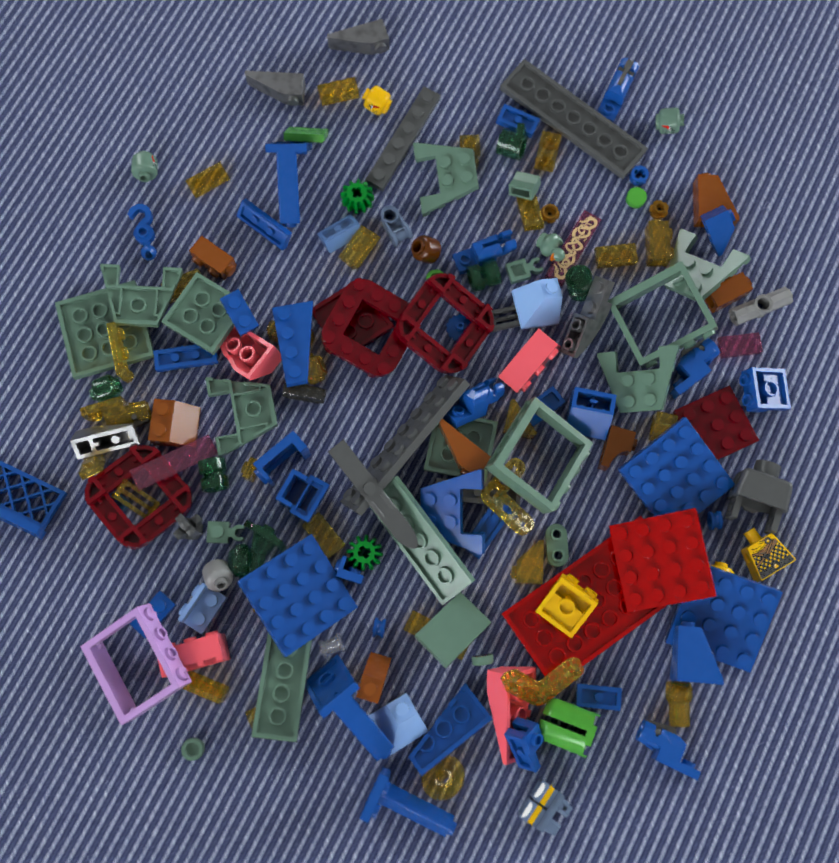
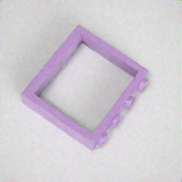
M150 603L134 608L80 646L120 725L135 720L192 682L187 673L188 670L182 664L177 650L173 647L167 636V631L163 628L156 611H154ZM134 619H137L171 683V685L138 707H136L103 644L104 640Z

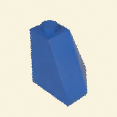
M681 622V626H675L669 680L724 685V679L702 627H695V622Z

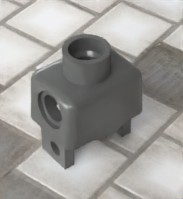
M756 460L753 469L746 468L737 473L733 480L735 485L729 490L726 498L730 502L725 519L730 521L736 519L742 506L745 511L751 513L762 512L769 514L764 533H776L782 514L788 512L793 490L791 482L779 478L782 467L771 461Z

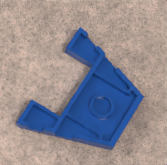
M484 469L420 488L421 507L445 540L483 555L485 553V534L463 532V489H484Z

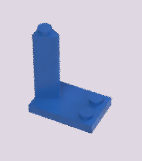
M270 142L265 144L266 153L276 152L280 223H284L285 227H297V223H300L297 154H308V151L312 150V142Z
M337 654L306 679L305 687L318 713L323 718L334 711L376 761L386 759L390 756L394 745L351 696L360 687L344 661Z
M382 766L359 819L366 823L369 822L371 817L375 819L381 805L444 837L447 834L452 836L457 825L453 821L455 815L391 784L388 781L391 770Z

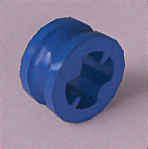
M635 166L631 171L629 180L635 186H642L645 184L649 172L644 166ZM642 174V177L636 178V175Z
M712 511L707 512V525L710 531L715 528L718 530L723 528L721 511H716L715 513Z
M375 617L372 637L379 635L380 638H384L386 619L380 621Z

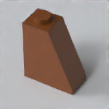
M710 173L698 174L693 182L694 227H704L700 215L722 205L728 210H732L735 216V221H733L735 227L739 222V215L719 176L711 175Z
M370 652L360 681V689H358L356 695L357 698L379 703L392 658Z

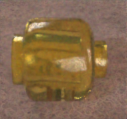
M310 353L308 383L314 385L325 380L328 370L322 356H314L313 353Z

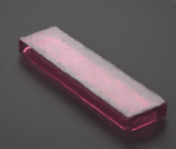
M206 435L138 466L129 472L140 491L218 453L209 435Z

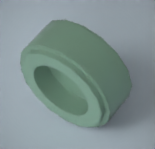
M492 653L471 657L472 665L474 666L489 665L494 662Z
M197 737L187 739L181 747L183 757L189 761L200 759L205 752L204 742Z

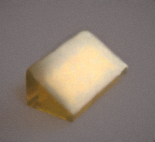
M219 161L186 179L185 182L194 197L198 198L230 180Z
M361 225L338 257L353 270L358 269L380 237Z
M188 672L192 682L182 689L217 704L225 701L229 686L196 672Z

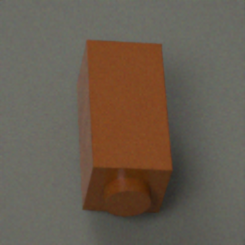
M202 235L189 250L193 257L191 260L199 267H206L208 273L216 279L220 277L225 281L236 270L237 265L234 258Z
M743 272L725 279L721 286L704 300L712 314L747 296L753 290L751 280Z

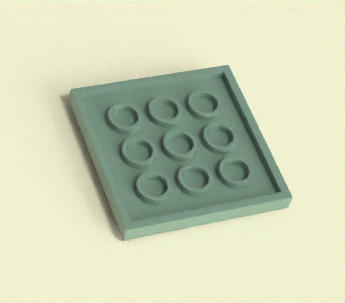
M133 280L119 285L137 286V283ZM106 288L55 302L73 379L78 380L154 358V348L148 327L116 326Z

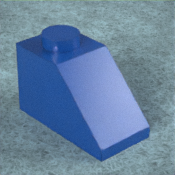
M724 205L700 215L713 251L718 257L723 255L735 229L733 224L735 216L732 210H728Z

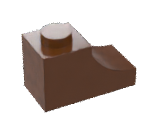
M611 425L606 441H604L597 469L606 471L615 457L620 455L627 456L631 451H635L638 441L635 439L636 432Z

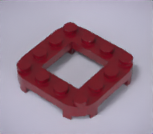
M438 273L425 280L401 312L396 322L395 333L403 344L433 368L449 375L464 370L469 365L468 362L487 335L494 330L495 325L491 311L493 309L488 303L484 304L455 280L456 276L453 274ZM440 297L471 321L450 351L419 328L421 322Z
M356 278L345 287L321 331V341L325 350L330 355H336L367 373L369 377H384L392 373L407 349V346L401 342L395 333V327L379 355L345 336L343 333L362 301L397 321L408 302L368 279Z
M134 445L130 447V451L96 476L92 475L87 480L88 483L85 487L84 498L89 507L115 539L124 547L132 550L147 546L177 522L175 518L180 513L185 516L192 506V495L189 486L185 484L160 454V451L154 446ZM145 469L169 500L138 524L133 525L109 494L138 472Z

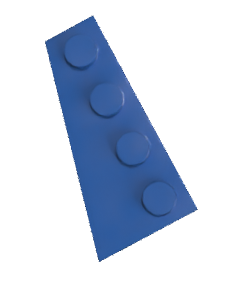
M313 301L272 308L287 387L308 384Z
M466 683L463 684L457 695L450 701L447 708L437 718L434 725L408 757L421 776L428 773L493 720Z

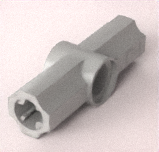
M786 286L768 294H761L751 301L731 308L729 310V318L736 326L755 318H762L767 313L793 303V294ZM757 303L762 304L764 309L759 308Z

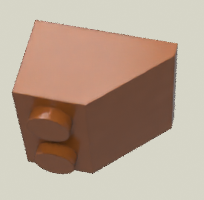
M154 399L148 440L154 445L196 449L201 407L176 400Z

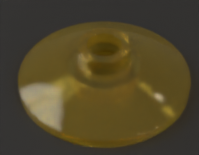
M450 755L422 776V786L425 793L432 799L439 801L454 797L464 784L465 771L463 765L457 758ZM449 778L448 781L443 784L444 779Z

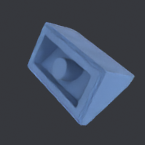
M349 214L318 232L317 235L327 251L332 253L363 235V231L359 222Z

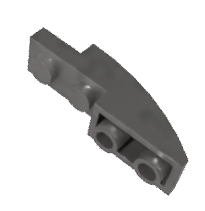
M598 276L594 277L581 313H574L560 352L573 358H578L590 345L611 309L612 304L608 303V299L615 282Z

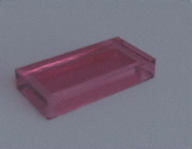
M759 332L723 336L717 339L721 358L755 355L763 352Z

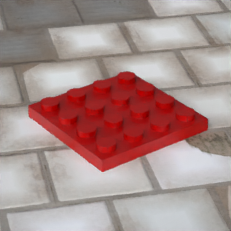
M697 508L609 526L627 612L717 596Z

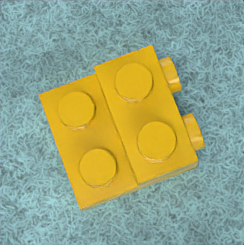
M562 573L535 612L572 639L598 605L599 600L596 598L597 594L589 587L583 589L579 586L578 579L573 575L568 574L566 576Z

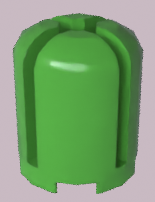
M558 698L551 699L545 705L543 714L571 724L586 732L585 735L540 719L539 727L545 742L587 758V755L583 753L586 745L591 747L597 727L593 725L595 716L600 717L601 715Z

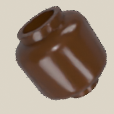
M421 235L411 245L412 255L417 261L432 264L437 261L441 254V244L433 237Z

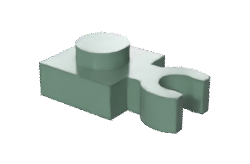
M535 257L530 263H526L524 258L505 264L511 285L530 280V273L535 275L541 274L543 267H534V264L539 263L540 258Z
M208 521L206 542L229 544L230 538L242 542L244 537H237L236 533L238 530H245V527L243 525H235L233 528H230V522Z

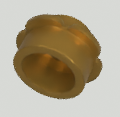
M661 200L654 201L649 207L650 215L654 219L660 220L668 215L669 207L667 203Z
M547 204L540 210L542 221L554 223L559 218L560 213L554 204Z

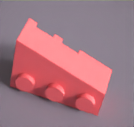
M538 328L498 377L515 392H525L531 386L532 382L530 381L535 375L538 377L546 368L544 365L549 360L554 359L559 353L561 346Z
M218 630L205 633V637L198 639L196 636L184 639V643L175 645V642L172 643L178 652L182 664L188 671L231 660L226 636L223 633H218ZM158 660L161 678H167V675L164 672Z

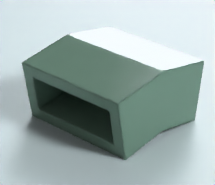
M516 171L514 178L509 184V195L533 200L541 185L540 176Z

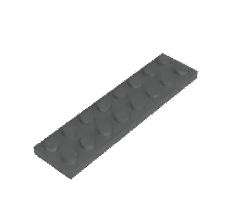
M523 59L500 85L502 92L622 180H624L648 150L642 143L526 59Z
M449 375L441 377L433 391L424 397L423 403L412 411L408 421L398 428L397 434L393 439L386 442L383 451L371 460L367 470L382 490H384L470 386L465 379ZM354 485L346 490L340 501L345 507L360 516L370 506Z

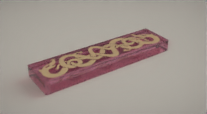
M585 210L583 211L562 246L565 258L560 262L553 261L545 275L546 278H558L559 285H564L602 219Z

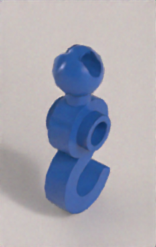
M136 204L129 209L127 214L133 220L137 214L145 213V217L134 230V237L139 244L143 245L141 249L142 258L147 261L153 260L157 256L156 248L151 245L155 240V232L150 226L153 221V214L148 206Z

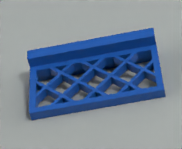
M0 461V467H2L3 471L0 479H5L6 488L0 489V494L8 492L10 500L0 504V520L42 540L46 534L44 530L67 496V493ZM19 475L22 483L10 486L8 477ZM34 483L38 484L40 492L28 495L26 486ZM23 487L25 496L13 500L11 491ZM52 492L59 494L55 502L47 504L46 494ZM41 496L43 505L32 509L30 499ZM26 501L28 510L20 513L17 512L15 504ZM45 509L46 517L42 523L36 521L33 513Z

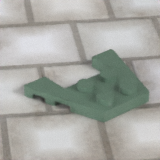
M413 143L416 163L436 159L440 193L420 197L423 217L430 215V212L435 209H441L446 206L445 204L455 199L458 200L479 189L473 149Z
M681 228L669 267L683 261L703 300L717 290L725 279L736 274L738 268L743 264L746 265L751 260L750 255L735 249L731 251L722 266L691 255L689 251L698 237L696 234ZM682 275L664 284L666 289L696 301Z
M100 264L116 326L159 328L183 275V269L163 267L161 287L119 285L120 265Z
M680 345L659 346V369L618 372V355L616 351L597 353L612 394L617 395L616 405L620 413L664 410L670 387L669 383L675 368Z
M211 377L205 378L209 397L230 394L237 433L215 437L219 457L229 454L278 426L270 384L237 382L228 379L220 380Z

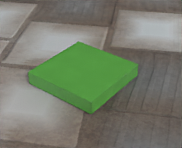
M289 127L284 132L285 141L323 143L328 137V129Z

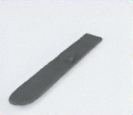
M344 439L331 448L328 453L395 539L407 548H417V537L410 524Z

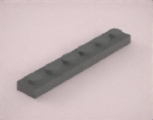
M425 86L422 88L367 176L366 182L381 191L385 190L440 101V94Z

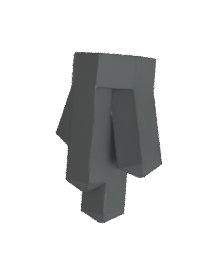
M180 513L175 518L181 527L173 533L178 540H197L203 535L202 518L198 514L192 518H186Z

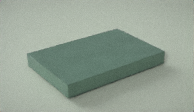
M460 592L414 637L447 668L491 624V621Z

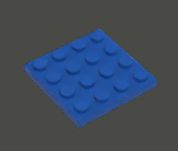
M682 417L618 468V471L653 517L697 508V513L700 514L735 485L686 417Z
M312 534L237 581L284 657H287L358 608L341 579L336 576V571Z
M710 566L717 596L679 603L665 642L673 645L675 626H681V622H695V627H702L716 661L751 672L783 592L774 587Z

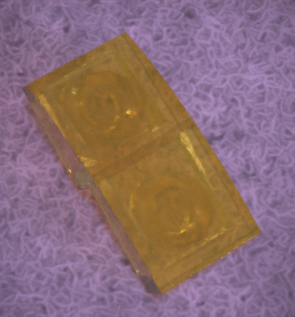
M542 131L534 169L553 173L561 134Z

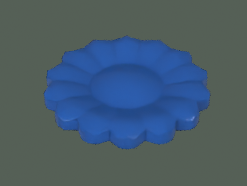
M461 314L458 316L454 315L446 324L448 336L454 341L458 340L471 321Z

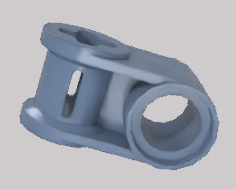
M392 205L382 208L381 224L392 244L396 247L399 242L406 238L411 239L413 237L412 231L398 209ZM387 215H392L395 218L393 220H387L385 217Z

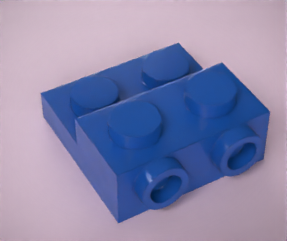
M751 367L741 372L739 383L744 389L742 404L746 406L747 412L786 411L791 409L785 369Z

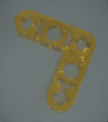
M512 458L504 465L509 470L515 466L517 469L514 474L518 477H521L526 470L524 462L519 458ZM494 476L481 491L482 501L518 535L528 534L534 528L533 518L507 494L510 488L502 485L499 479ZM494 488L498 490L493 497H490L489 494ZM503 505H508L512 510V514H507L503 510ZM522 521L525 523L524 528L521 526Z
M574 657L565 660L540 681L518 670L505 672L501 677V681L507 692L534 706H541L578 679L584 673V668L580 660Z

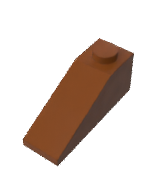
M441 419L439 428L458 468L461 470L460 474L464 475L479 469L485 470L484 467L491 456Z

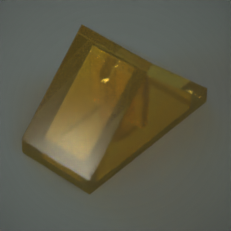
M512 399L508 406L503 428L504 434H506L521 410L515 399ZM530 422L521 437L532 440L537 432Z

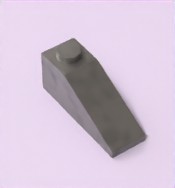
M383 19L327 34L329 49L369 55L380 54L390 50L389 36Z
M245 70V77L249 86L284 104L291 106L304 105L306 85L304 73Z
M133 423L94 426L78 430L70 440L77 459L140 444Z

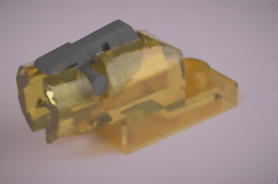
M121 396L80 408L81 416L88 421H99L104 416L106 425L133 423L135 429L149 423L152 416L148 402L145 400L131 402L127 405V401Z

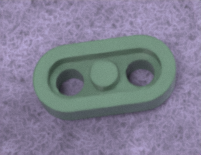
M552 524L545 531L546 559L553 567L563 566L569 558L567 531L560 524ZM553 531H559L560 537L555 538ZM555 552L561 553L562 557L560 560L554 557Z

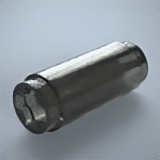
M285 382L282 396L287 399L324 404L326 389L304 384L287 387Z

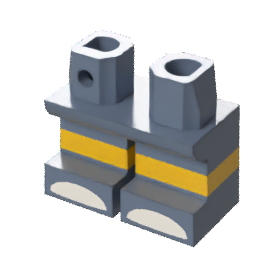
M540 777L529 794L537 802L527 797L517 815L543 833L545 831L555 836L561 825L553 820L552 817L556 811L567 817L573 807L565 800L564 795Z

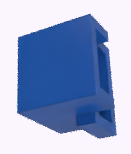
M292 469L275 499L281 505L290 509L291 514L309 523L330 485L313 475H310L308 478L306 475Z

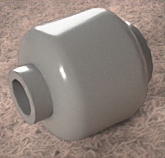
M222 559L211 560L203 567L202 576L209 590L223 591L232 584L233 574L226 561Z

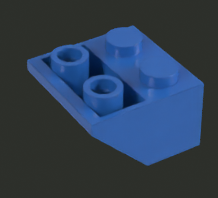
M575 387L571 393L566 422L585 437L606 441L614 414L617 395Z

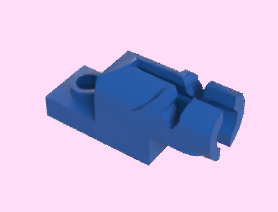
M509 229L497 235L494 234L472 243L469 249L452 254L458 274L461 275L495 263L497 257L517 249L516 240H511L512 230Z
M493 377L484 381V383L481 382L475 387L465 390L459 398V404L452 406L443 419L454 428H458L487 415L488 405L503 397L505 393L504 384L500 382L493 387L497 379Z

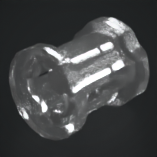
M339 632L335 633V636L332 638L318 641L325 659L338 651H346Z

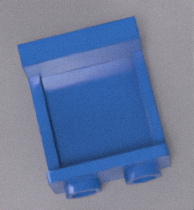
M293 430L253 463L257 468L254 473L265 485L269 483L273 487L275 483L269 477L273 470L296 451L304 460L310 457L311 453Z

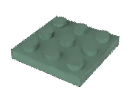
M196 272L161 322L171 330L215 355L234 328V324L220 302V298L231 292Z
M478 418L455 428L489 456L492 455L498 426L497 421ZM438 423L431 433L424 471L451 477L460 476L461 470L451 454ZM486 469L484 470V482H486L488 475Z

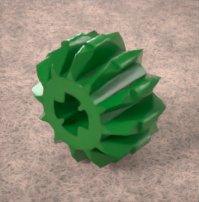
M357 179L356 183L350 180L349 186L344 185L343 192L340 193V197L343 199L342 205L344 207L347 206L348 212L354 209L356 215L359 210L365 213L366 207L371 208L374 201L373 188L368 187L366 181L360 184L359 179Z
M368 535L364 536V541H361V538L357 536V545L352 541L349 543L354 550H346L347 554H353L347 560L348 562L356 560L353 564L355 569L361 564L362 572H365L366 565L372 571L374 569L371 564L372 562L376 565L380 564V561L375 557H383V553L376 552L382 548V545L377 544L373 546L377 541L375 537L368 542ZM365 548L366 551H371V553H368V558H364V556L359 557V553H362L361 549Z

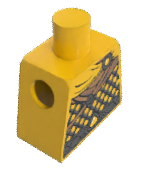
M755 527L743 533L750 545L741 549V553L754 581H763L796 561L795 557L774 534L770 533L761 537Z

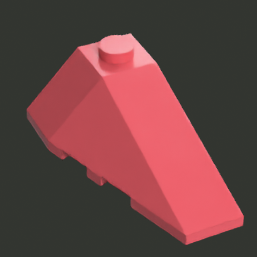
M235 326L220 346L222 353L228 359L232 368L250 381L271 374L282 361L281 353L274 345L251 331L240 337Z
M501 666L487 670V695L504 765L516 762L504 733L508 728L514 729L512 722L517 717L522 719L530 718L531 710H528L531 696H535L536 667Z

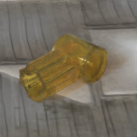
M666 682L665 694L666 700L669 702V726L690 727L689 703L692 701L693 693L690 682Z

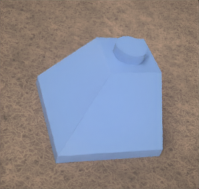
M558 278L537 280L511 291L521 329L559 324L563 296Z
M407 692L368 715L394 745L390 755L428 733L426 725Z

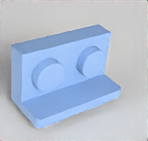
M202 583L201 585L198 584L192 591L191 596L193 597L188 604L185 603L180 609L178 621L185 623L198 633L204 635L228 597L220 592L209 590L205 583Z

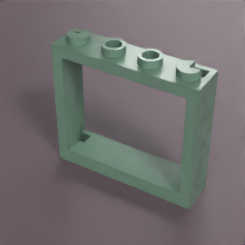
M683 261L608 300V303L612 304L611 311L641 368L646 367L648 369L656 366L659 360V350L643 357L618 309L681 275L708 324L668 345L678 344L680 349L684 347L686 350L696 345L697 340L701 338L706 340L716 334L715 331L718 330L713 316Z
M534 397L524 403L484 468L541 513L554 512L559 508L561 504L560 499L563 494L567 493L570 489L571 480L580 472V465L589 456L593 443L537 397ZM534 414L538 415L577 447L547 499L504 466L505 461Z

